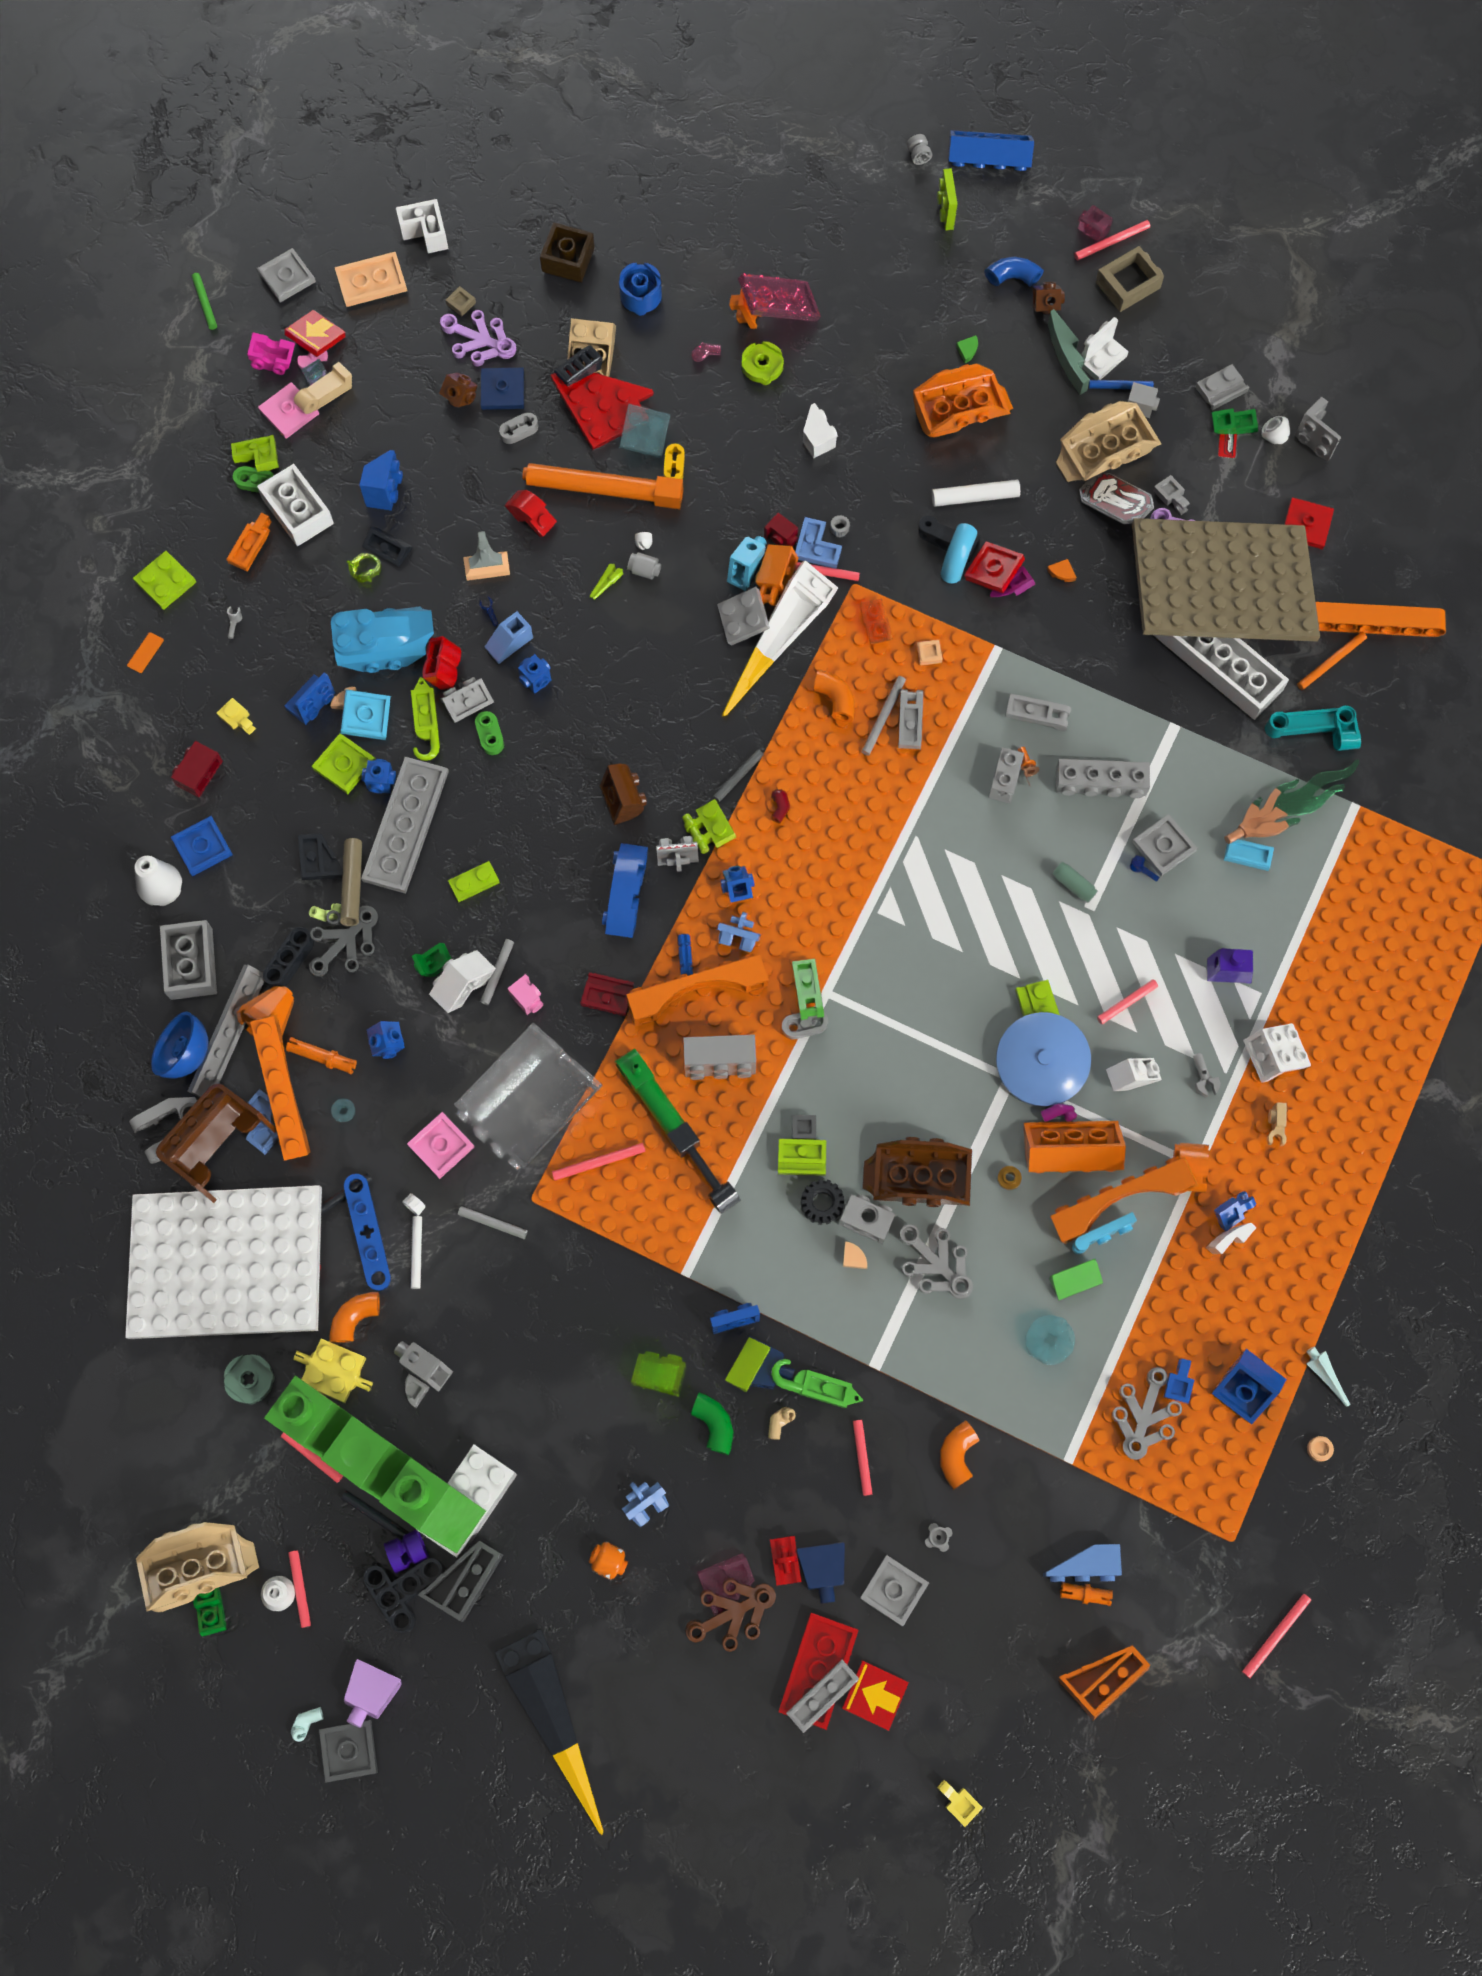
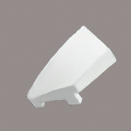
M1252 1223L1234 1227L1217 1236L1206 1249L1212 1254H1223L1233 1241L1235 1243H1244L1256 1227Z

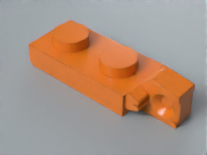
M261 513L256 522L247 523L227 557L229 564L248 572L269 535L270 530L268 528L271 520L268 515Z

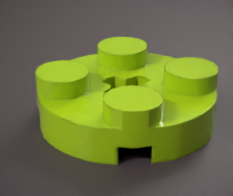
M762 342V344L757 345L753 343L742 354V372L754 382L768 385L771 381L777 379L783 371L784 360L782 352L773 343ZM758 360H767L766 365H759Z

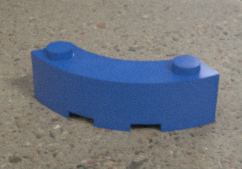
M621 843L619 851H614L613 864L615 869L608 912L604 911L602 925H606L605 934L633 938L639 906V898H635V896H639L640 887L642 886L647 864L648 847Z

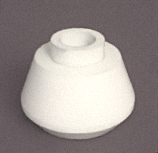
M1276 416L1268 420L1262 428V437L1272 444H1283L1286 442L1290 435L1288 419L1283 416Z
M274 1576L268 1579L261 1589V1600L265 1607L272 1611L285 1610L292 1604L295 1598L293 1583L283 1576Z

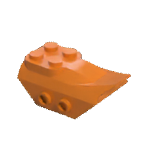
M966 364L956 369L942 370L913 390L917 417L922 430L930 437L954 433L969 424L983 423L992 418L1008 415L1010 410L1013 409L1005 387L997 382L993 370L979 364Z

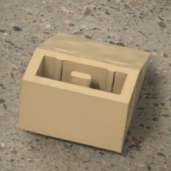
M571 318L567 360L583 348L591 345L603 359L601 369L594 373L609 377L616 325L608 322Z

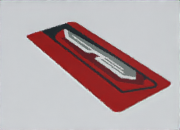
M1220 434L1218 456L1235 458L1237 434Z

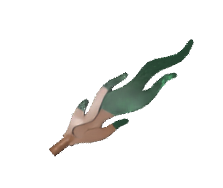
M1356 759L1350 767L1344 770L1318 773L1306 785L1294 792L1284 794V792L1296 787L1299 779L1278 786L1270 794L1261 810H1259V806L1263 799L1261 797L1257 798L1248 808L1237 830L1224 837L1226 843L1231 844L1241 837L1245 839L1247 837L1275 836L1287 828L1297 825L1300 822L1298 817L1289 818L1277 823L1275 821L1284 817L1305 815L1318 810L1334 793L1343 791L1345 785H1333L1319 796H1313L1315 792L1328 783L1348 778L1355 772L1359 760Z

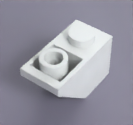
M814 403L810 407L803 430V443L812 457L815 458L835 448L838 435L835 428L828 424L824 411L822 409L819 410Z
M1154 1058L1126 1059L1106 1069L1113 1091H1128L1162 1080L1159 1074V1066Z

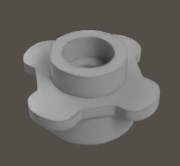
M936 1523L931 1524L928 1527L929 1536L925 1540V1545L928 1548H939L941 1552L947 1551L952 1530L949 1527H938ZM937 1535L941 1536L940 1540H937Z

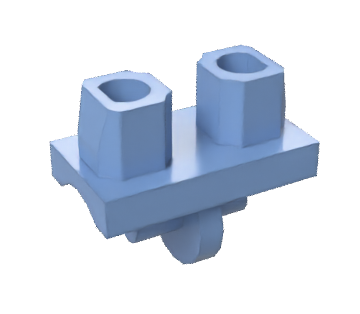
M742 912L740 918L736 916L731 917L730 922L738 924V927L719 923L717 929L720 930L718 943L731 946L734 935L741 936L742 940L739 949L747 952H752L756 941L760 940L761 934L744 929V926L753 928L754 925L753 921L746 920V912Z
M632 1482L630 1487L633 1491L625 1496L630 1503L623 1507L622 1510L629 1520L632 1519L641 1527L650 1520L644 1511L645 1508L652 1504L659 1513L669 1506L664 1495L666 1492L658 1482L652 1487H649L646 1482L637 1487Z

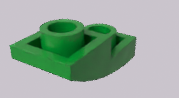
M215 1588L209 1593L197 1594L193 1599V1603L197 1610L199 1634L203 1637L227 1630L220 1588Z

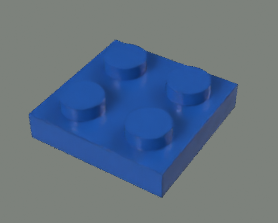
M746 1303L738 1306V1310L728 1312L727 1309L715 1312L714 1317L710 1318L713 1334L759 1322L760 1312L758 1305L752 1306L751 1303Z

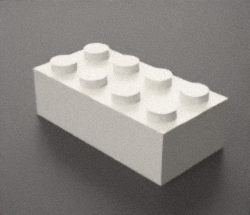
M473 1445L448 1484L482 1507L486 1512L457 1554L435 1540H431L455 1557L460 1558L468 1549L517 1474L476 1445Z

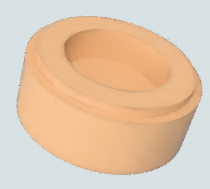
M1318 1436L1309 1441L1307 1452L1313 1460L1323 1462L1331 1458L1334 1448L1328 1438Z

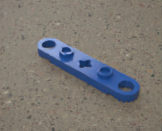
M352 1174L346 1178L344 1190L368 1286L373 1290L381 1291L390 1285L391 1275L375 1208L366 1178L360 1174ZM353 1180L362 1181L363 1188L360 1192L354 1193L350 1190V1184ZM365 1226L374 1229L369 1239L365 1235L361 1236ZM377 1272L384 1273V1283L374 1285L372 1282L373 1274Z

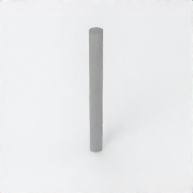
M897 677L861 751L863 754L870 755L906 681L904 677Z

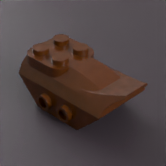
M906 1137L905 1140L879 1143L876 1146L875 1153L864 1161L862 1189L870 1192L874 1196L873 1200L902 1202V1205L916 1206L917 1203H926L928 1207H941V1204L970 1206L972 1149L944 1142L943 1139L939 1138L920 1141V1138Z

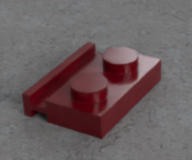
M589 972L581 1006L626 1016L628 1011L626 994H629L634 988V982Z

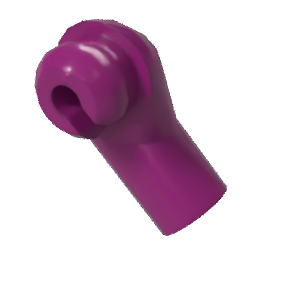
M1058 1103L1041 1111L1045 1122L1057 1116H1064L1068 1122L1077 1118V1114L1074 1111L1075 1108L1067 1104Z

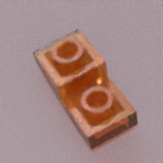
M882 598L860 603L870 644L892 640L888 618H886Z

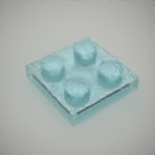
M628 404L619 448L661 458L671 414Z

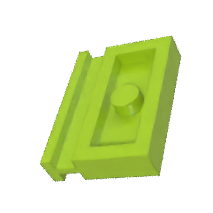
M1048 979L1015 989L1023 1017L1039 1012L1060 1015Z
M779 1139L778 1174L825 1176L826 1140Z

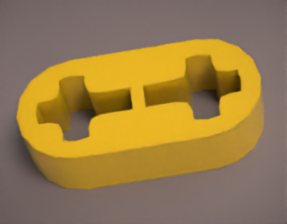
M671 444L666 448L664 477L683 479L685 452L684 448L679 444ZM673 452H678L676 461H673ZM672 468H676L675 477H671Z

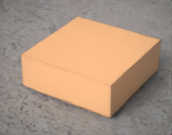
M939 640L917 642L920 666L942 663L943 659Z

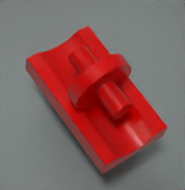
M795 1536L770 1539L776 1586L801 1582Z

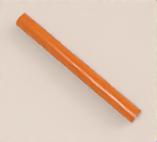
M1364 632L1356 635L1298 682V688L1304 690L1366 640L1367 635Z

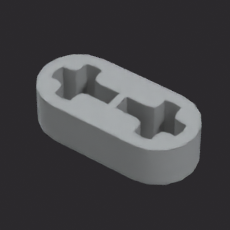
M524 413L503 423L499 429L501 440L506 444H513L534 434L538 430L537 417L532 413ZM528 421L529 423H532V425L528 426L527 424H525V422ZM506 431L513 432V435H509Z

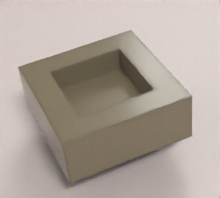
M460 286L446 299V305L461 317L476 304L475 298Z

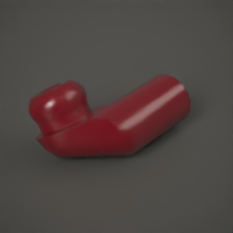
M776 789L771 794V798L777 804L771 819L781 823L790 809V803L787 793L782 789Z

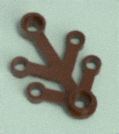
M733 1578L725 1579L722 1587L726 1594L733 1595L739 1593L749 1597L742 1602L716 1595L708 1589L702 1591L700 1600L704 1606L710 1607L715 1605L726 1610L704 1622L699 1620L688 1622L685 1627L688 1639L692 1642H700L705 1638L706 1632L731 1620L727 1634L722 1639V1646L726 1651L732 1652L738 1646L736 1638L744 1614L752 1608L754 1609L751 1620L745 1626L744 1633L750 1640L757 1639L760 1635L759 1624L764 1609L770 1608L776 1599V1593L769 1584L761 1583L753 1588L738 1583ZM729 1582H733L735 1584V1587L732 1590L726 1589V1585ZM762 1593L768 1594V1598L765 1601L759 1600V1596ZM706 1594L712 1595L710 1602L703 1600ZM755 1627L756 1633L754 1635H749V1628ZM698 1628L701 1630L700 1635H692L694 1629ZM728 1639L734 1640V1644L731 1647L725 1645Z

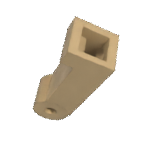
M338 362L333 365V370L308 388L301 389L295 395L294 403L305 414H310L352 388V374Z

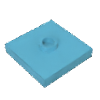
M346 689L341 734L386 740L391 696Z

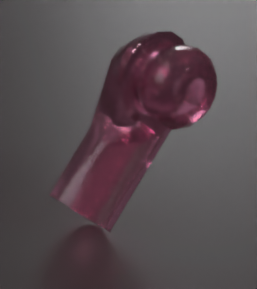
M701 343L692 351V358L697 362H701L709 355L720 356L721 345Z

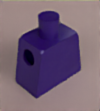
M1221 948L1207 958V981L1252 983V950Z

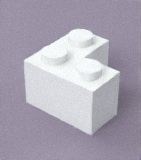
M437 199L396 207L403 240L424 236L428 253L448 249Z
M478 950L469 954L464 953L455 960L450 959L444 964V971L434 980V987L429 995L447 1013L463 1006L473 990L486 985L496 968Z

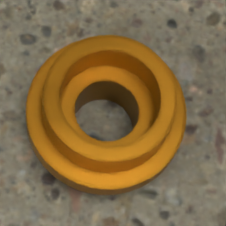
M1006 1166L998 1173V1183L1006 1190L1016 1189L1021 1183V1173L1013 1166ZM1012 1174L1014 1176V1180L1008 1181L1006 1179V1175Z

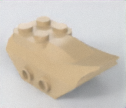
M1119 401L1114 404H1107L1094 414L1089 413L1085 415L1060 439L1062 448L1056 464L1067 482L1075 480L1086 481L1108 469H1116L1121 464L1132 462L1150 453L1161 442L1137 403Z
M207 1522L192 1524L186 1529L177 1532L165 1533L162 1537L154 1539L136 1558L146 1611L152 1610L154 1612H163L193 1601L197 1594L209 1593L215 1588L247 1578V1575L259 1568L254 1543L242 1538L236 1532L234 1525Z

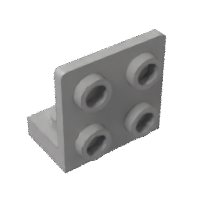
M1321 397L1304 414L1295 436L1302 444L1310 447L1318 457L1328 461L1332 457L1341 436L1321 421L1326 414L1325 408L1328 404V401Z

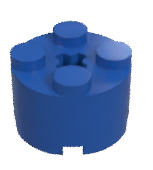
M632 263L621 271L619 291L620 300L624 307L641 316L659 305L662 299L661 278L659 271L649 263H644V265Z

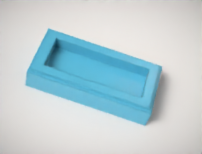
M1238 839L1231 844L1227 843L1224 861L1269 871L1274 847Z

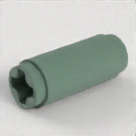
M1061 862L1052 873L1056 876L1057 880L1087 903L1098 892L1094 885L1064 862Z

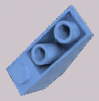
M1120 1544L1092 1545L1043 1573V1577H1050V1582H1065V1577H1075V1582H1089L1090 1577H1100V1581H1115V1576L1122 1575Z

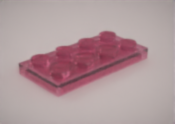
M744 273L738 278L751 315L817 322L821 317L808 281Z

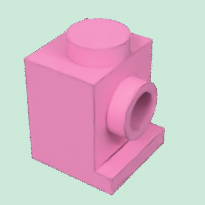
M526 974L508 988L510 996L526 1015L531 1012L535 1013L542 1008L543 1003L539 997L541 993L534 984L530 985L529 977Z

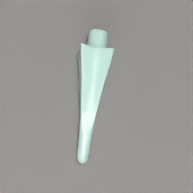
M1315 1346L1308 1349L1306 1352L1311 1360L1306 1364L1330 1387L1346 1407L1349 1406L1350 1403L1334 1373L1326 1351L1319 1354Z

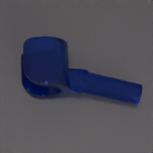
M487 596L490 600L489 606H483L481 600L479 603L481 608L486 609L493 625L497 626L499 623L492 609L493 602Z
M1136 855L1132 858L1130 869L1133 872H1142L1154 881H1158L1160 877L1144 867L1145 859Z

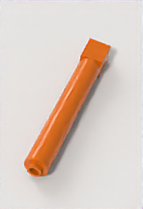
M529 463L528 467L523 469V480H526V485L651 501L654 502L655 506L674 509H680L683 479L657 476V480L532 463Z

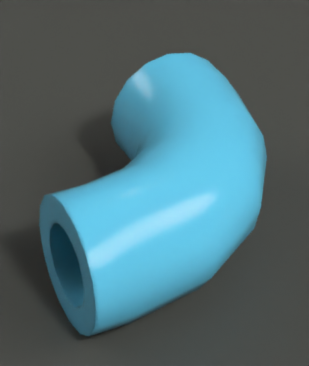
M958 524L948 547L941 569V578L947 583H957L962 578L967 559L977 536V530L969 524Z

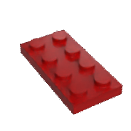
M814 1613L810 1614L778 1711L779 1713L787 1715L786 1713L841 1660L848 1665L858 1629ZM835 1703L813 1724L814 1726L827 1730Z

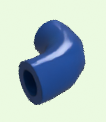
M1014 256L1001 258L985 269V276L994 286H999L1007 279L1016 278L1031 287L1041 278L1044 270L1029 259Z

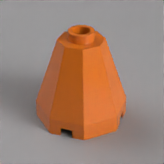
M285 986L270 988L241 1006L236 1012L238 1022L241 1025L245 1022L248 1025L247 1032L253 1036L250 1021L277 1015L283 1036L294 1004L293 993Z

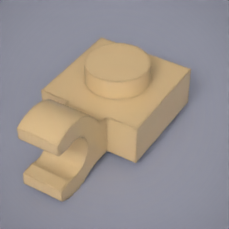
M1277 1102L1268 1113V1123L1272 1124V1132L1269 1133L1266 1141L1268 1145H1271L1273 1137L1276 1136L1280 1139V1146H1284L1287 1140L1285 1135L1287 1103Z

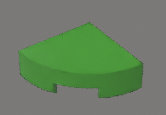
M977 336L957 342L956 347L964 363L972 360L977 351Z

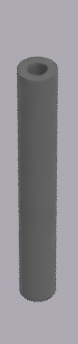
M757 749L713 795V798L719 803L764 754Z

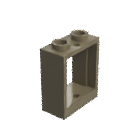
M1138 246L1099 269L1096 283L1119 312L1159 290L1164 275L1162 270L1151 261L1149 254ZM1135 262L1149 280L1127 292L1114 277V274Z

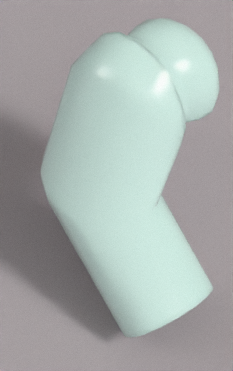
M321 1707L297 1715L291 1728L293 1740L297 1742L303 1741L311 1723L324 1719Z

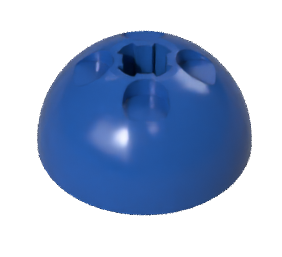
M182 1012L173 1018L163 1030L152 1055L151 1067L155 1075L170 1079L181 1078L194 1072L203 1063L209 1041L204 1025L196 1016L190 1012Z

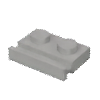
M1233 364L1202 379L1195 386L1206 403L1210 404L1211 410L1247 393L1249 390V386L1245 385L1244 379Z

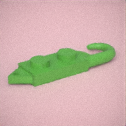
M788 1359L777 1361L772 1368L771 1375L775 1384L783 1389L799 1393V1395L841 1408H847V1405L863 1401L860 1395L852 1388L851 1383L810 1370H801L796 1374L793 1381L782 1378L779 1370L782 1365L791 1364V1361Z

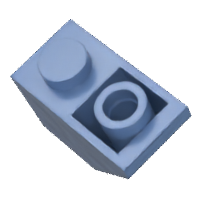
M516 611L499 624L485 645V649L500 664L533 639L531 626Z

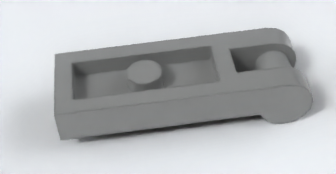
M901 689L898 748L921 749L923 690L908 692V689ZM907 701H915L916 704H907Z
M1010 694L1005 717L1065 731L1068 727L1067 717L1070 716L1071 708L1063 704ZM1052 713H1057L1058 718L1052 717Z

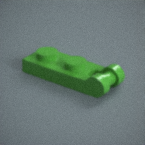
M815 959L793 961L792 967L801 1020H806L811 1016H817V1018L824 1017ZM815 1003V1007L807 1008L806 1004Z

